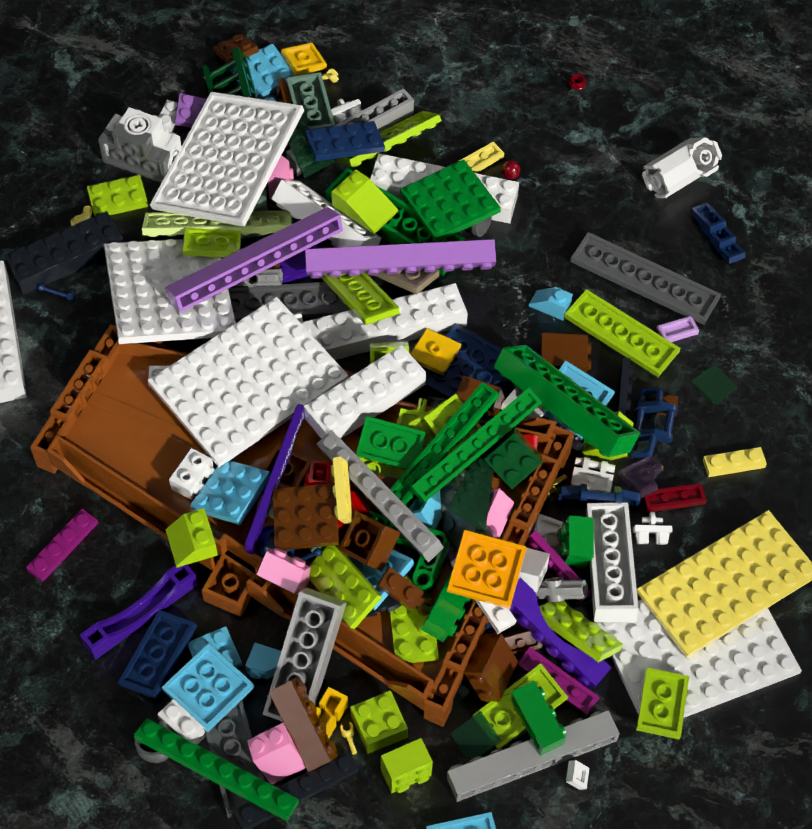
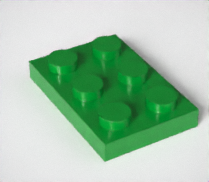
M366 416L356 455L359 458L407 470L420 455L426 432Z

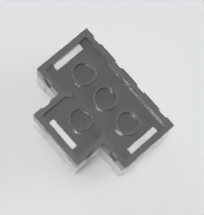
M130 107L124 116L115 114L98 139L104 163L161 183L181 148L180 136L164 131L161 118Z

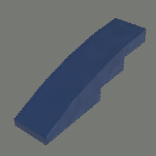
M708 203L691 208L693 215L710 242L729 264L745 258V251L736 243V236L726 227V220Z

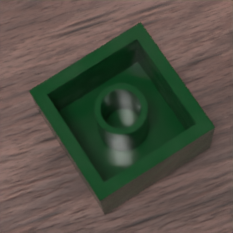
M515 427L484 453L486 463L511 489L543 463L542 455Z

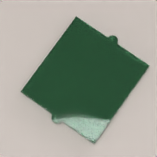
M713 365L706 371H702L691 382L713 405H716L724 398L727 399L728 395L738 389V386L716 365Z
M482 711L451 733L459 746L458 749L465 754L469 762L475 757L482 756L502 741L493 729L494 725L489 723Z

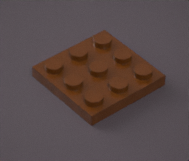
M335 483L273 489L274 548L292 550L339 545L338 518H336L334 507L337 506L336 498L333 494V485Z

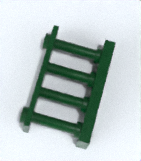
M238 47L232 49V60L211 71L206 65L203 66V78L207 83L209 95L211 92L219 93L220 89L239 79V86L225 94L238 95L243 93V97L257 99L247 56ZM236 66L237 70L234 74L218 83L216 82L215 77Z

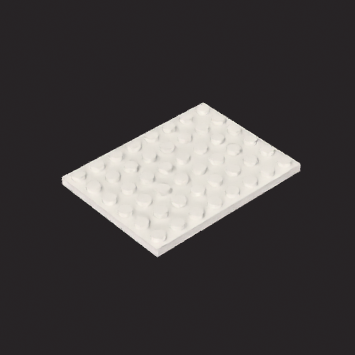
M211 92L150 204L151 208L245 227L304 112L302 105Z
M184 239L104 244L119 344L214 338L234 325L236 321L228 289L182 312H179L169 303L165 290L166 286L221 260V257L183 256Z
M276 297L150 378L148 384L210 458H212L215 464L220 467L290 420L298 404L307 405L348 379L349 375Z
M643 600L638 601L636 622H594L608 634L614 635L617 640L623 643L621 650L611 655V658L638 714L647 667L689 676L684 718L798 675L802 671L768 608L688 658L685 657Z

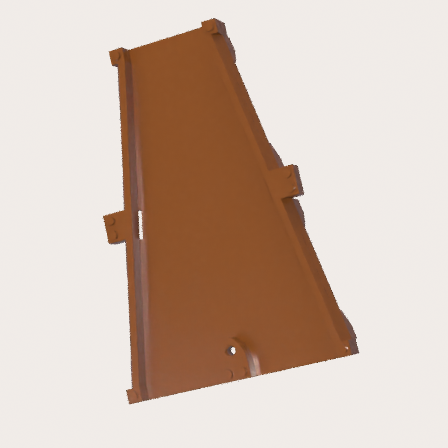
M110 324L95 349L89 350L50 410V418L30 448L37 467L53 474L59 469L168 540L165 529L183 514L193 511L190 505L197 496L196 494L191 500L171 489L169 479L191 448L208 457L210 456L155 391L149 387V366H171L189 353L169 349L161 341L119 344L116 326ZM344 370L349 375V378L355 374ZM401 400L379 414L378 419L397 424L400 408L417 410L418 404ZM426 406L425 411L428 412L434 407ZM538 417L521 421L515 428L521 434L538 436L537 451L542 455L543 463L513 489L494 471L490 490L500 489L514 502L500 537L495 538L522 546L525 545L560 467L564 468L570 455L574 438L573 432L556 426V421ZM480 418L478 423L484 426L490 420ZM291 419L230 461L271 473ZM305 419L279 488L304 486L306 472H310L311 461L331 462L317 445L321 438ZM361 434L345 436L341 440L356 454ZM213 461V466H214V470H215L216 467H217V465H216L215 462ZM331 473V483H335V479ZM349 481L350 492L354 491L358 495V489ZM470 482L464 485L467 491L469 489ZM264 490L240 525L207 515L218 556L198 561L212 570L202 589L204 601L241 617L253 597L281 617L291 621L300 591L294 594L258 576L257 573L263 558L255 552L254 555L248 554L245 550V540ZM269 515L264 527L274 524V519L269 517ZM438 523L437 528L435 530L441 531L445 534L440 523ZM309 548L296 549L294 557L300 558L312 552L309 551ZM229 550L255 567L256 574L227 556L225 552ZM318 556L304 560L305 564L310 566ZM447 558L434 590L429 594H423V599L431 598L432 602H435L446 579L453 571ZM422 579L419 584H426L428 579ZM309 580V583L305 588H309L320 592L315 587V585ZM471 599L468 604L465 603L463 606L466 609L460 621L456 620L457 629L453 636H447L444 642L437 639L439 660L406 663L395 656L390 612L387 610L377 612V616L365 617L355 629L350 628L342 619L333 650L424 710V719L444 727L452 710L453 698L464 677V671L489 621L474 599Z

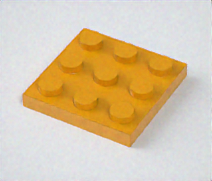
M464 530L447 592L510 609L527 547Z

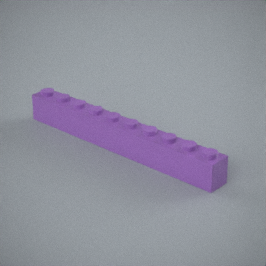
M326 207L166 286L165 290L169 303L179 312H182L342 232L343 227L340 215L331 208Z
M495 240L305 250L307 276H311V278H321L322 275L340 277L341 274L359 276L360 273L378 275L379 272L397 274L398 271L416 273L417 270L434 272L435 269L453 271L454 268L472 270L473 267L491 269L496 264Z

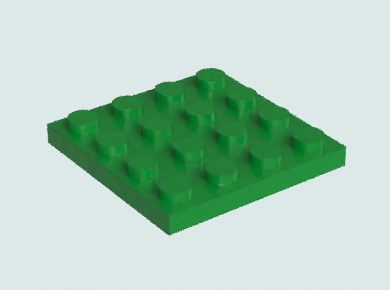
M464 159L400 188L401 195L436 243L501 212L499 204Z

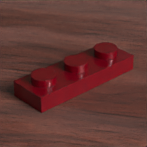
M702 483L649 490L642 493L647 513L704 505L707 501Z

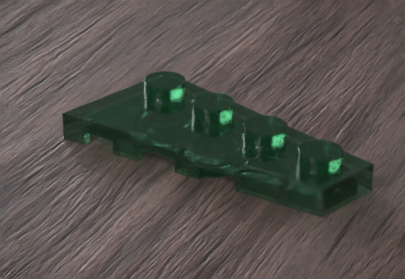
M300 119L288 144L303 177L306 178L334 163L335 160L315 162L305 137V131L310 129Z
M478 457L471 463L447 508L482 532L487 524L494 470L482 457Z

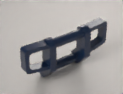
M660 387L643 388L640 390L635 408L637 413L634 428L640 432V435L629 453L632 458L651 457L656 440L663 443L672 442L673 434L671 433L674 415L677 414L678 407L663 401V391ZM657 394L656 401L644 402L647 395ZM662 412L667 414L664 431L659 429L642 430L645 413ZM649 441L647 449L636 451L637 442Z
M581 483L580 486L560 487L558 501L628 503V506L637 508L640 504L641 494L624 490L619 486H615L613 493L588 491L587 484Z

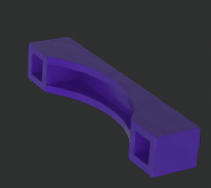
M175 565L136 603L113 617L95 623L81 633L80 637L83 645L95 660L154 618L159 610L163 611L198 585L196 574L188 565L176 567Z
M521 577L518 578L509 609L516 617V621L522 627H526L531 632V636L537 642H541L547 648V652L551 656L556 657L562 663V667L572 673L578 682L586 688L597 686L611 667L604 660L598 663L582 650L574 648L560 639L543 618L537 602L536 592Z

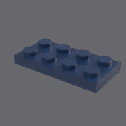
M374 121L305 131V137L315 162L384 152L385 145Z
M159 610L119 679L118 683L120 686L157 699L162 691V686L167 682L197 627L195 622Z

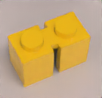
M328 687L319 702V708H316L319 719L326 726L328 738H330L337 726L336 721H340L348 707V696Z

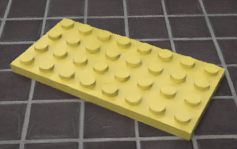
M768 510L639 587L637 593L685 657L688 658L812 581V562Z

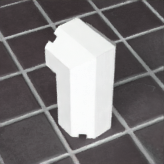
M705 137L689 138L644 166L646 171L643 172L642 176L647 188L650 191L654 190L656 192L654 195L657 198H667L697 178L707 177L717 171L719 167L717 163L718 160H721L722 154L715 141H710Z

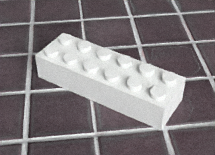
M281 180L272 197V200L277 202L276 205L279 208L287 209L291 212L290 215L296 219L302 220L326 207L338 213L341 218L343 231L328 238L332 241V245L337 248L378 246L382 239L376 233H371L332 206L331 202L300 181Z
M401 345L305 405L304 418L321 439L331 430L342 439L362 426L366 416L376 417L423 387L426 383V371Z
M587 503L586 517H593L594 558L589 563L594 622H636L638 599L628 503Z

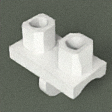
M343 99L337 100L338 106L331 109L335 124L362 111L359 99L352 102H344Z
M650 512L649 517H642V523H649V525H635L633 527L637 544H648L649 534H656V544L667 545L669 534L672 532V526L655 525L663 523V518H656L655 512Z

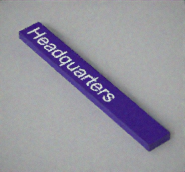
M298 404L293 413L245 540V550L248 554L254 555L261 532L273 504V489L279 488L305 419V405Z

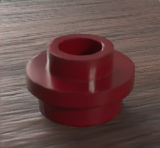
M574 74L569 80V86L574 90L584 89L586 86L585 77L581 74Z

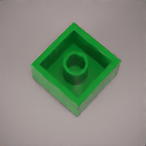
M568 516L566 521L562 523V527L557 531V541H560V549H558L557 554L571 569L585 570L594 558L593 517Z

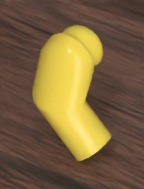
M85 206L82 214L71 219V226L91 218L92 207Z

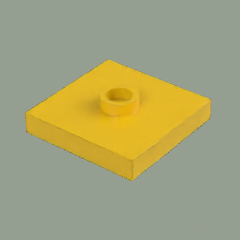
M313 43L281 49V55L295 76L327 68V63Z
M427 328L410 355L420 366L443 376L461 348V343Z

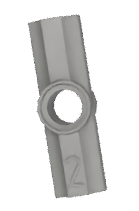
M281 268L266 269L256 274V282L252 281L250 277L234 286L282 285L283 272Z
M561 577L542 580L536 597L537 600L547 599L548 602H559L565 599H585L588 586L585 580L581 579L563 580Z

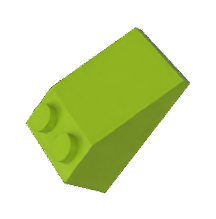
M358 170L351 173L332 191V206L373 234L398 212L394 204L372 180Z

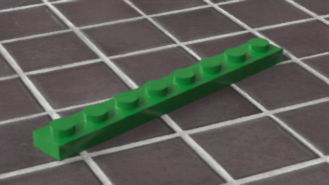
M482 382L392 486L390 490L405 506L415 495L410 487L454 450L499 397L497 391Z
M528 388L420 478L410 489L424 504L539 407L542 401Z
M146 718L134 734L135 740L285 821H288L299 803V799L148 718Z

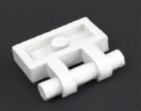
M576 457L575 465L583 467L574 466L570 486H580L582 483L587 484L588 491L610 493L614 475L608 474L606 471L614 473L616 465L608 464L607 461H593L588 457L584 459ZM588 468L600 470V472L589 470Z

